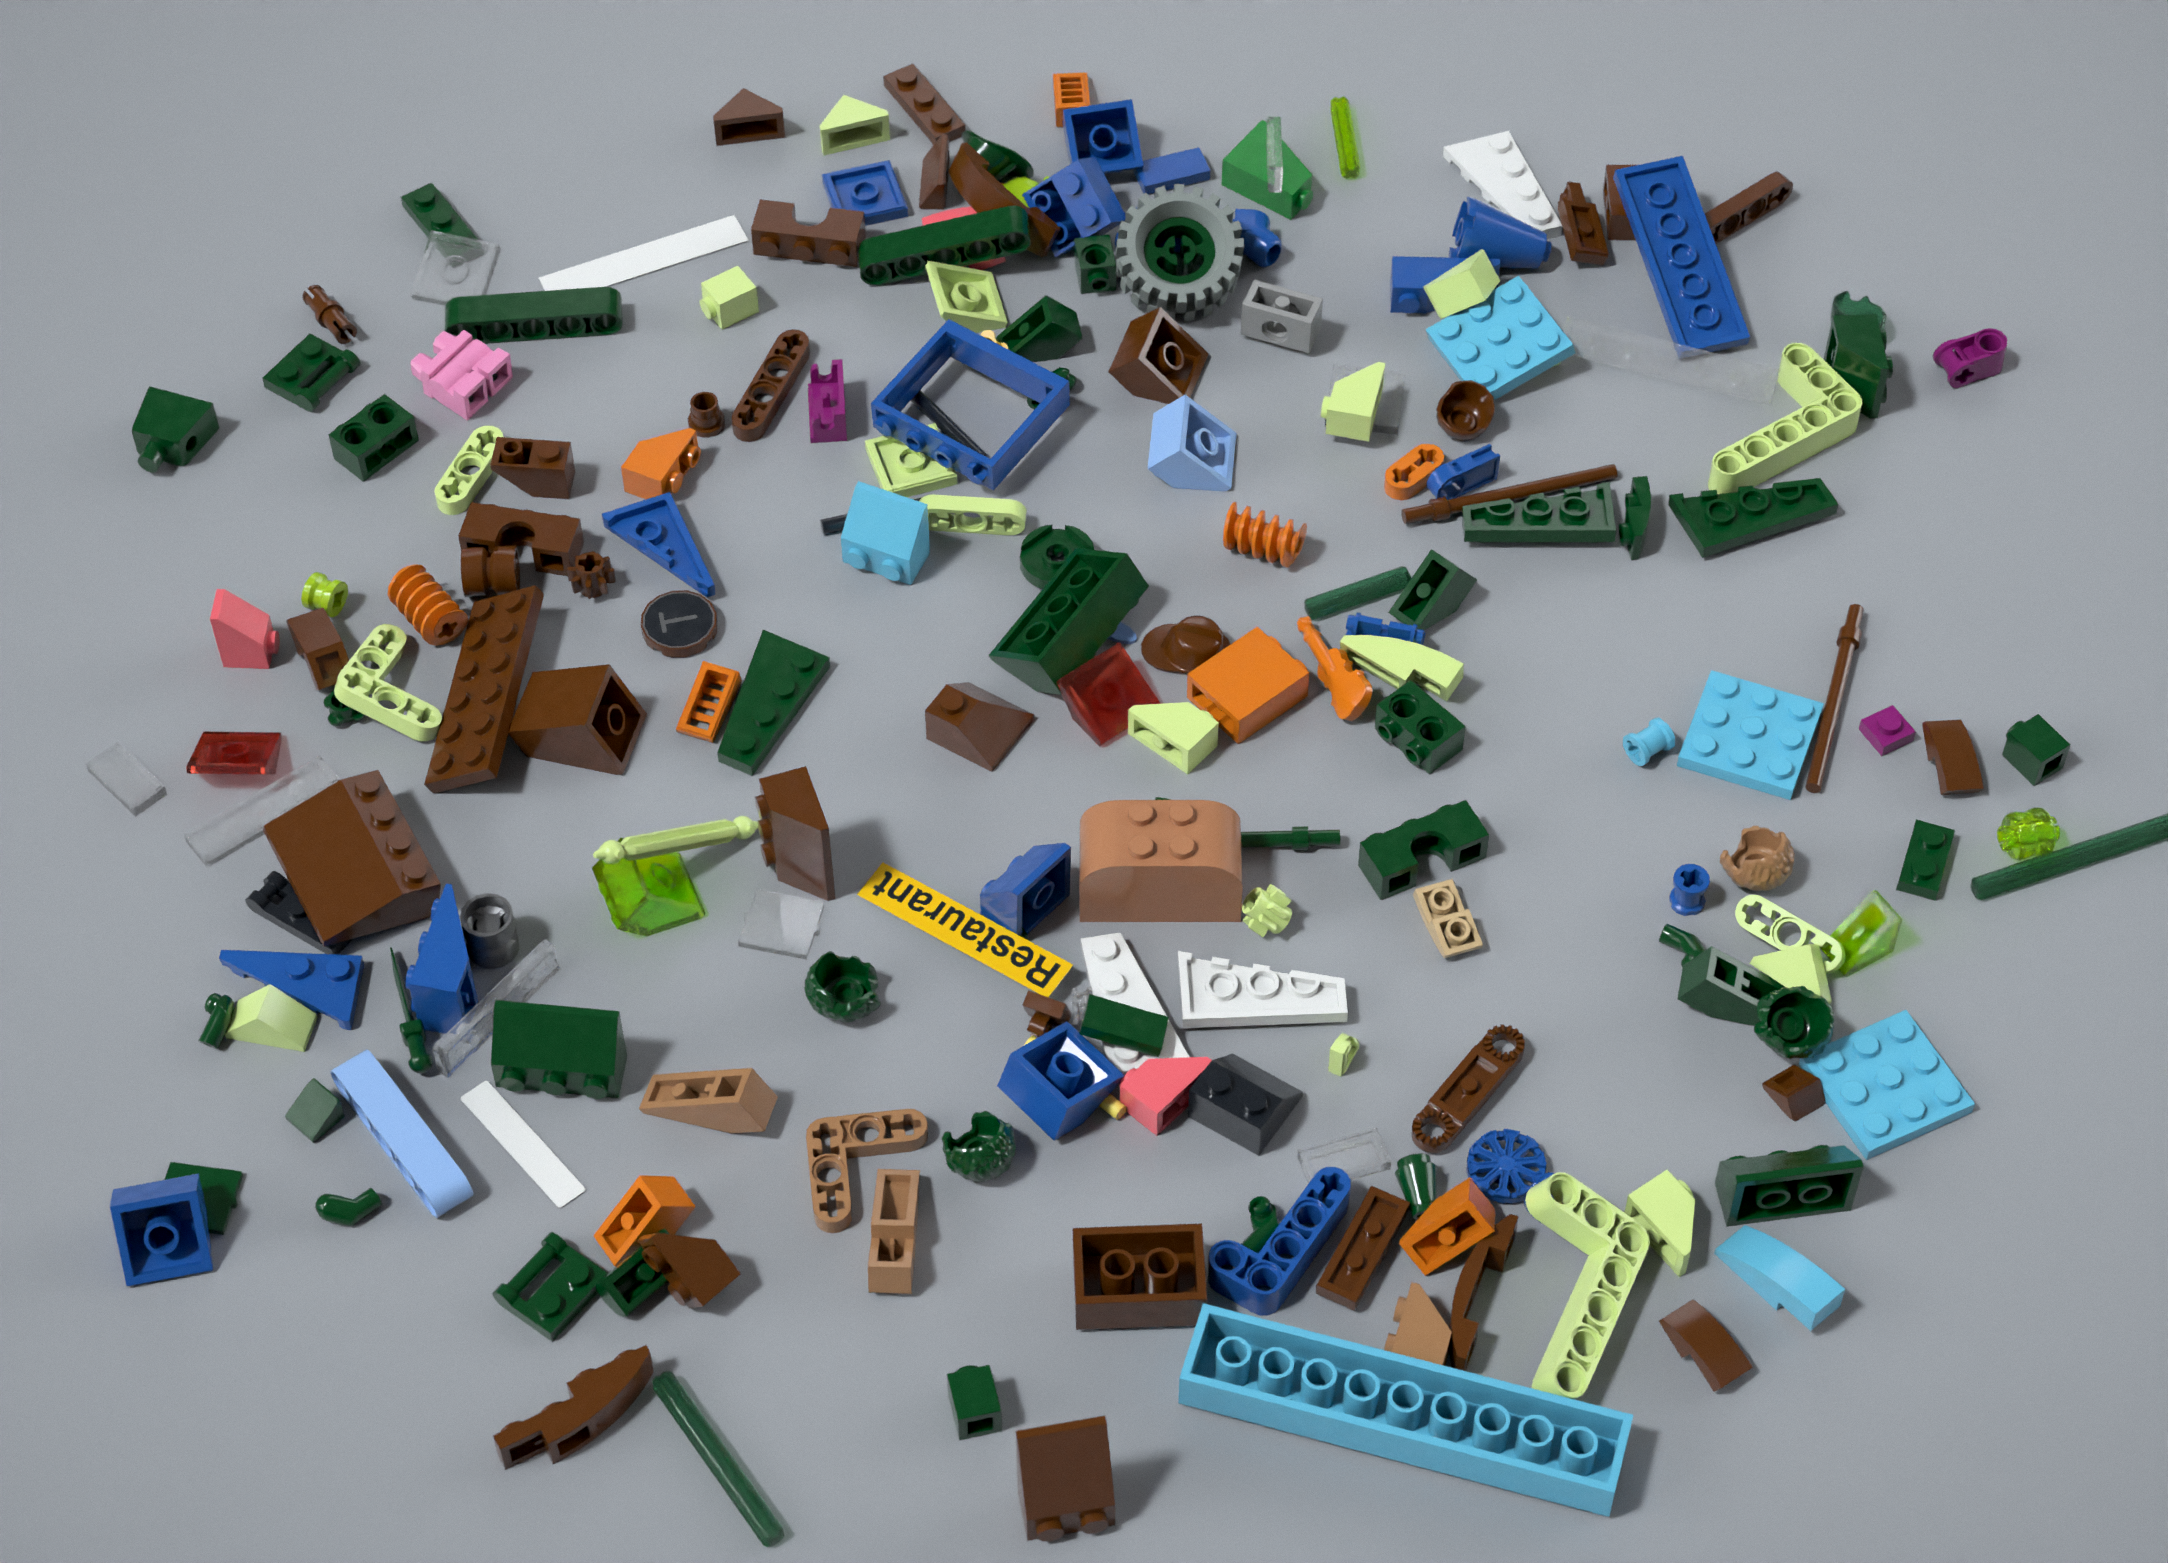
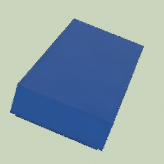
M1199 147L1143 160L1144 168L1133 170L1143 194L1155 193V188L1162 186L1169 190L1174 188V184H1184L1185 186L1210 180L1211 170Z

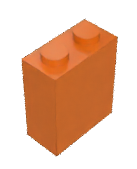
M1257 626L1187 674V698L1200 710L1209 712L1219 722V727L1237 744H1240L1308 697L1309 672L1300 660L1293 659L1282 649L1277 639L1273 636H1268Z

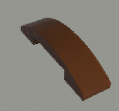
M967 142L962 143L948 171L959 193L977 213L1013 205L1024 208L1028 213L1031 240L1027 250L1040 257H1046L1061 228L1039 208H1027L987 171L990 163Z
M1509 1214L1495 1225V1231L1478 1242L1461 1271L1454 1293L1449 1328L1452 1331L1449 1349L1452 1368L1463 1371L1467 1370L1476 1346L1479 1328L1478 1322L1467 1319L1485 1269L1489 1268L1503 1273L1515 1240L1519 1216Z

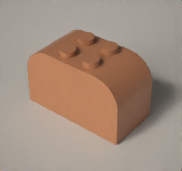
M1111 800L1090 807L1080 819V922H1241L1242 851L1241 820L1239 815L1231 807L1210 800Z

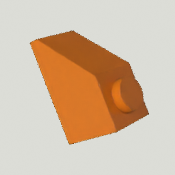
M639 1175L593 1236L616 1267L641 1246L637 1240L643 1235L657 1233L662 1228H665L669 1234L674 1235L696 1206L674 1176Z
M1469 1177L1435 1199L1400 1239L1399 1244L1426 1276L1495 1231V1208Z

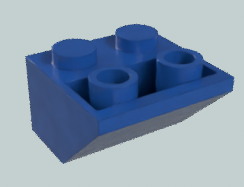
M1095 157L1076 160L1022 194L1029 208H1039L1061 228L1051 247L1055 257L1073 250L1074 238L1101 236L1120 225L1121 221L1125 222L1126 214Z

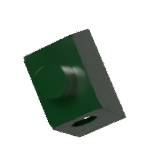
M150 386L132 427L135 446L140 454L138 464L144 470L152 473L157 472L163 462L178 466L187 465L219 429L213 403Z

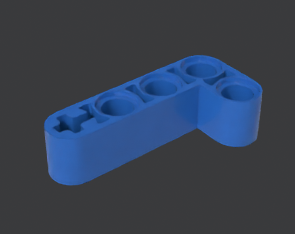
M1337 1167L1320 1169L1313 1176L1259 1253L1232 1240H1222L1213 1245L1208 1255V1283L1210 1287L1218 1294L1254 1314L1267 1316L1275 1313L1282 1306L1346 1215L1349 1208L1351 1181L1348 1174ZM1323 1197L1326 1198L1325 1204L1323 1203ZM1303 1223H1312V1224H1315L1316 1226H1315V1227H1305V1226H1303V1225H1301V1224H1303ZM1289 1254L1294 1256V1258L1284 1259L1279 1257V1255ZM1230 1265L1235 1267V1269L1224 1270L1220 1266ZM1266 1285L1268 1287H1271L1272 1289L1268 1291H1262L1257 1289L1256 1287Z

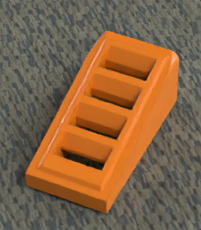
M1087 72L1053 74L1056 127H1063L1064 109L1090 106Z
M703 661L676 731L713 743L741 686L742 679L739 671ZM710 683L724 687L723 692L709 688ZM704 695L719 699L718 704L703 700ZM698 707L715 712L713 716L696 712ZM692 719H695L705 723H709L710 725L708 727V730H705L689 724Z

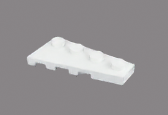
M1509 131L1444 147L1443 157L1449 164L1455 163L1461 169L1460 175L1468 183L1474 182L1482 191L1481 196L1489 204L1493 203L1502 212L1545 232L1547 239L1561 236L1562 224Z
M1121 933L1080 938L1081 952L1091 995L1167 1016ZM1169 1019L1159 1057L1101 1041L1104 1056L1124 1075L1132 1068L1138 1069L1147 1059L1189 1057Z
M1178 951L1183 1028L1347 1022L1348 1009L1344 978L1291 970L1287 974L1272 971L1270 966L1254 963L1253 968L1229 964V959L1212 957V961L1192 958V953Z

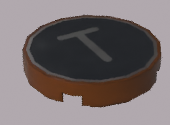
M688 590L670 591L658 595L645 607L641 614L642 636L647 646L652 650L655 648L662 651L664 656L671 658L688 657L703 651L712 637L713 639L717 634V613L712 603L701 594Z

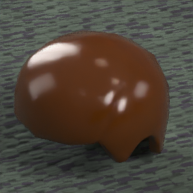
M1472 380L1457 381L1451 384L1447 392L1440 398L1436 408L1438 425L1446 434L1462 441L1479 437L1486 431L1494 417L1495 404L1493 395L1484 385Z

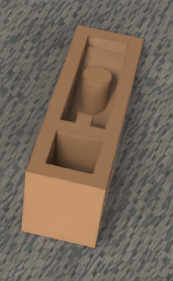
M753 1068L652 1075L639 1110L643 1114L727 1133L763 1132L767 1127L778 1096Z

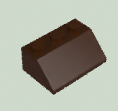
M806 766L760 778L761 795L755 796V803L761 819L757 822L763 841L760 847L766 867H774L777 879L780 882L826 901L836 899L829 827Z

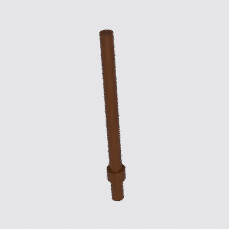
M1614 464L1448 500L1446 497L1430 499L1428 504L1402 509V520L1404 524L1427 519H1432L1434 522L1449 519L1450 514L1462 512V507L1466 505L1508 498L1514 501L1528 498L1529 495L1547 494L1616 479L1617 469Z
M1858 604L1849 606L1845 625L1839 629L1836 643L1839 650L1805 786L1806 790L1811 793H1819L1822 788L1853 654L1859 648L1862 638L1860 625L1864 608Z

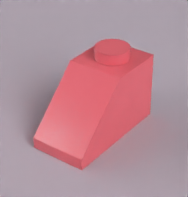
M217 589L210 622L223 667L269 669L272 654H277L280 646L279 632L273 630L270 615L225 589Z
M1208 1057L1147 1059L1138 1069H1130L1122 1078L1119 1085L1120 1102L1127 1106L1126 1112L1158 1136L1189 1106V1089L1211 1062V1059Z

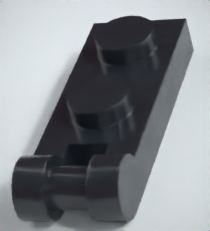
M272 871L263 880L265 885L259 891L254 890L245 899L247 906L253 912L325 954L339 955L352 941L350 939L323 947L293 887L283 875L276 871ZM276 896L283 899L278 905L271 902Z

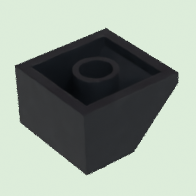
M1232 1053L1211 1060L1189 1089L1188 1117L1260 1156L1303 1097V1091Z

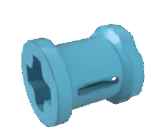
M1655 717L1649 722L1647 728L1637 734L1629 733L1625 735L1622 742L1630 760L1638 766H1644L1649 762L1652 755L1661 750L1669 751L1675 747V736L1666 722L1659 717Z

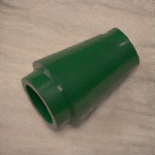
M1412 1154L1397 1161L1398 1169L1395 1171L1396 1179L1405 1200L1410 1202L1409 1209L1414 1220H1418L1434 1200L1437 1199L1436 1164L1431 1162L1430 1156L1427 1154Z

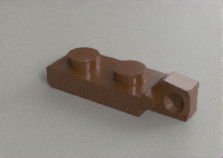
M1568 181L1563 193L1560 194L1558 212L1571 261L1604 265L1609 257L1596 204L1585 202L1581 183Z

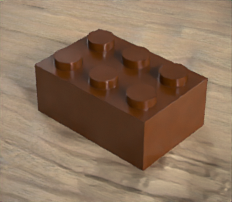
M1202 1223L1073 1228L1076 1330L1194 1326L1197 1324L1203 1303L1207 1304Z

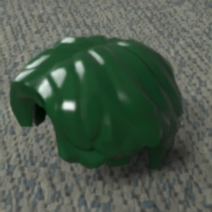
M829 951L821 955L807 972L804 991L813 1010L821 1016L849 1023L870 1015L881 1005V1001L875 991L878 988L875 968L870 962L863 963L857 956H851L850 958L842 957Z
M1805 986L1781 988L1779 991L1774 990L1758 1001L1757 1015L1759 1022L1754 1025V1032L1761 1041L1782 1057L1788 1059L1814 1058V1055L1823 1053L1826 1044L1830 1043L1833 1036V1007L1825 998L1808 990Z
M989 1111L975 1112L971 1119L972 1127L969 1132L964 1133L957 1139L952 1138L950 1131L944 1132L942 1136L943 1152L946 1164L953 1173H957L967 1180L984 1182L996 1179L1010 1168L1012 1158L1015 1155L1016 1145L1011 1124L998 1119Z

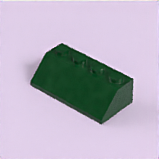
M1076 548L988 656L997 665L1035 691L1062 695L1073 685L1074 679L1083 668L1094 659L1096 652L1107 638L1115 633L1119 623L1127 613L1138 604L1139 598L1149 585L1127 553Z

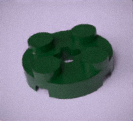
M1053 525L1039 527L1029 533L1022 542L1020 570L1027 581L1037 588L1043 589L1076 548L1094 550L1093 542L1085 532L1074 526L1065 525V530L1053 529ZM1064 555L1065 557L1063 561L1056 562L1052 561L1050 556L1060 557Z

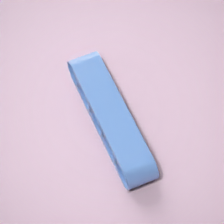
M368 1049L330 1070L331 1077L339 1092L435 1218L473 1196V1190L461 1169Z

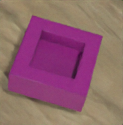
M1894 705L1861 719L1859 725L1860 732L1881 756L1913 742L1916 733Z

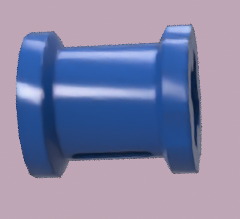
M1685 864L1676 869L1673 876V885L1675 887L1669 896L1671 908L1676 913L1689 916L1697 915L1703 910L1706 903L1704 893L1710 884V876L1703 867L1696 864Z

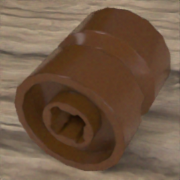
M495 546L492 553H488L484 547L462 548L461 580L464 596H487L490 590H494L497 595L520 590V563L517 546Z

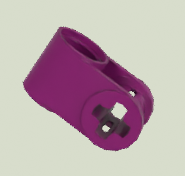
M1983 329L1977 333L1942 343L1934 351L1933 360L1938 366L1943 367L1948 375L1947 381L1953 388L1964 387L1971 382L1992 377L2001 372L2008 340L2006 335L1997 329Z

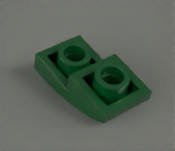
M1647 476L1632 477L1630 493L1625 494L1624 523L1619 524L1620 543L1622 546H1627L1631 560L1639 559L1646 540L1651 509V493Z

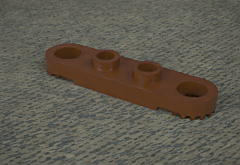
M1501 1024L1500 1027L1493 1026V1029H1489L1482 1040L1472 1048L1428 1100L1427 1105L1416 1115L1412 1124L1411 1137L1419 1149L1429 1153H1437L1447 1149L1518 1065L1524 1055L1525 1039H1523V1034H1520L1517 1028L1513 1029L1510 1025L1505 1027L1504 1024ZM1499 1040H1506L1512 1043L1515 1048L1513 1052L1509 1051V1054L1507 1052L1502 1054L1501 1051L1498 1053L1497 1049H1494L1493 1044ZM1428 1124H1435L1440 1126L1444 1133L1442 1136H1438L1437 1139L1436 1137L1430 1139L1431 1136L1426 1137L1425 1133L1422 1134V1128Z

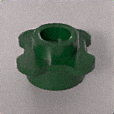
M334 690L323 701L325 708H328L330 712L328 722L333 726H340L342 723L353 720L360 721L366 716L341 703L335 697Z

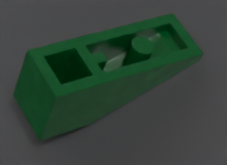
M1711 946L1683 966L1677 999L1710 1017L1754 1026L1759 1022L1757 1004L1760 998L1774 990L1779 991L1781 988L1786 987L1771 977Z

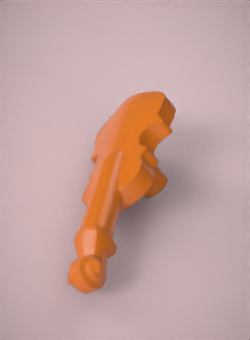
M1309 616L1300 617L1297 621L1298 631L1303 632L1304 642L1308 644L1319 662L1317 675L1324 683V687L1328 688L1331 692V705L1334 706L1337 716L1347 721L1357 719L1369 704L1372 696V686L1364 677V671L1358 669L1353 671V662L1349 660L1347 652L1338 648L1328 649L1321 638V632L1315 629Z

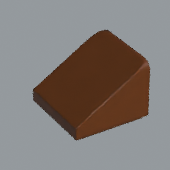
M1796 1065L1790 1066L1762 1083L1766 1093L1786 1116L1793 1121L1803 1118L1825 1104L1820 1078Z

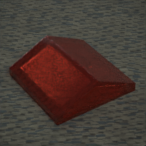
M1120 642L1057 681L1072 719L1099 747L1128 729V710L1133 705L1161 704Z
M203 731L186 766L187 773L276 774L282 740L281 732Z

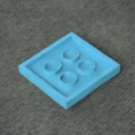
M1520 276L1494 289L1486 301L1449 315L1425 329L1428 339L1460 381L1472 380L1484 385L1493 395L1494 400L1575 354L1573 343Z
M1711 670L1678 756L1677 766L1791 800L1822 714L1824 703Z
M1907 1010L1826 1044L1823 1053L1814 1055V1058H1800L1799 1066L1803 1070L1820 1078L1825 1103L1866 1160L1972 1113L1975 1106L1974 1101Z

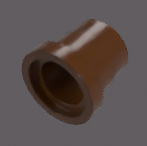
M711 392L695 394L690 400L691 408L688 416V427L696 430L698 437H714L725 427V418L720 410L718 399Z

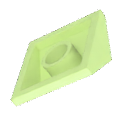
M933 261L927 262L926 270L941 318L946 321L950 319L975 333L1006 327L1008 322L992 272Z

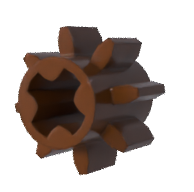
M595 551L585 552L579 556L576 555L575 566L567 567L568 580L571 582L573 593L580 592L583 596L588 597V599L608 594L607 583L612 584L616 582L614 569L611 568L610 557L602 558Z

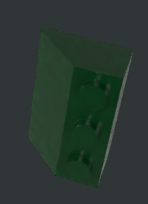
M495 1000L491 1068L496 1087L514 1092L534 1090L544 1091L551 1095L577 1094L585 1095L592 1099H603L605 1097L619 1098L627 1061V1051L619 1011Z
M1818 1145L1809 1150L1795 1152L1778 1150L1764 1156L1748 1158L1746 1156H1734L1725 1161H1720L1715 1179V1187L1726 1227L1851 1211L1864 1166L1862 1159L1845 1145L1834 1147Z

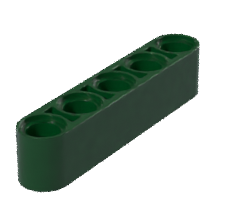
M1005 206L867 238L858 246L860 278L869 285H882L928 274L926 270L928 261L966 266L1019 254L1027 250L1031 244L1028 213L1020 206Z
M611 287L462 296L452 298L445 304V332L458 336L465 330L472 335V339L480 340L485 344L606 336L615 334L622 328V296L619 291Z

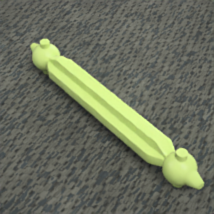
M739 816L733 821L722 819L629 836L620 843L616 840H608L593 853V857L601 859L607 864H616L622 858L632 861L728 843L734 837L744 840L751 837L755 830L758 829V822L751 820L747 816Z

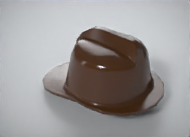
M1193 615L1184 618L1179 623L1164 624L1152 629L1145 635L1141 643V654L1145 661L1156 669L1189 673L1228 647L1230 642L1223 635L1218 624L1212 619Z

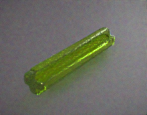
M1344 96L1341 98L1334 97L1330 101V111L1341 175L1345 179L1350 177L1355 179L1360 175V162L1349 100Z

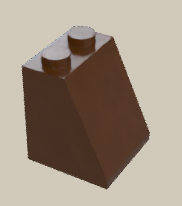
M610 664L538 671L531 674L512 719L508 734L526 757L614 775H623L647 713Z

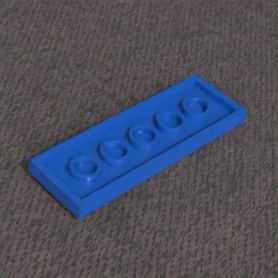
M1678 156L1615 170L1613 176L1615 185L1678 358L1684 359L1747 345L1750 340V334L1684 157Z

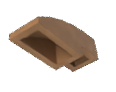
M877 1170L871 1219L868 1292L912 1294L920 1170Z

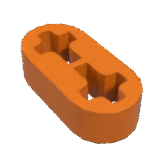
M1421 444L1413 448L1386 470L1384 480L1385 493L1395 500H1408L1427 487L1426 483L1432 472L1444 464L1443 451L1433 444Z

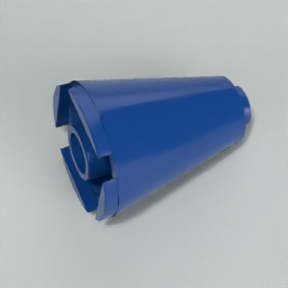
M1468 196L1466 197L1467 201L1462 202L1452 236L1455 237L1457 249L1450 247L1449 258H1469L1478 251L1484 250L1489 259H1500V268H1538L1541 262L1546 263L1548 261L1552 243L1547 241V234L1476 198Z

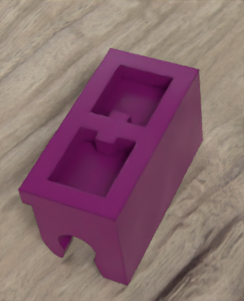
M842 359L832 360L831 373L828 375L819 374V367L816 363L810 368L811 383L808 384L810 443L847 441Z

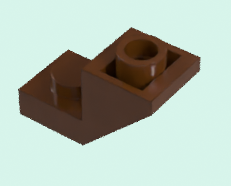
M324 608L287 619L286 622L299 656L304 655L316 691L335 685L340 671L348 663L349 658L343 641Z

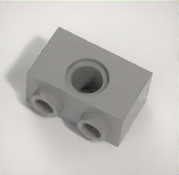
M1254 280L1242 303L1241 335L1310 353L1321 330L1323 298Z

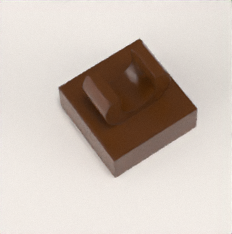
M1029 990L1022 1004L1028 1016L1032 1017L1027 1031L1031 1032L1030 1036L1034 1035L1037 1038L1052 1029V1025L1059 1026L1066 1021L1069 1022L1072 1016L1067 1004Z

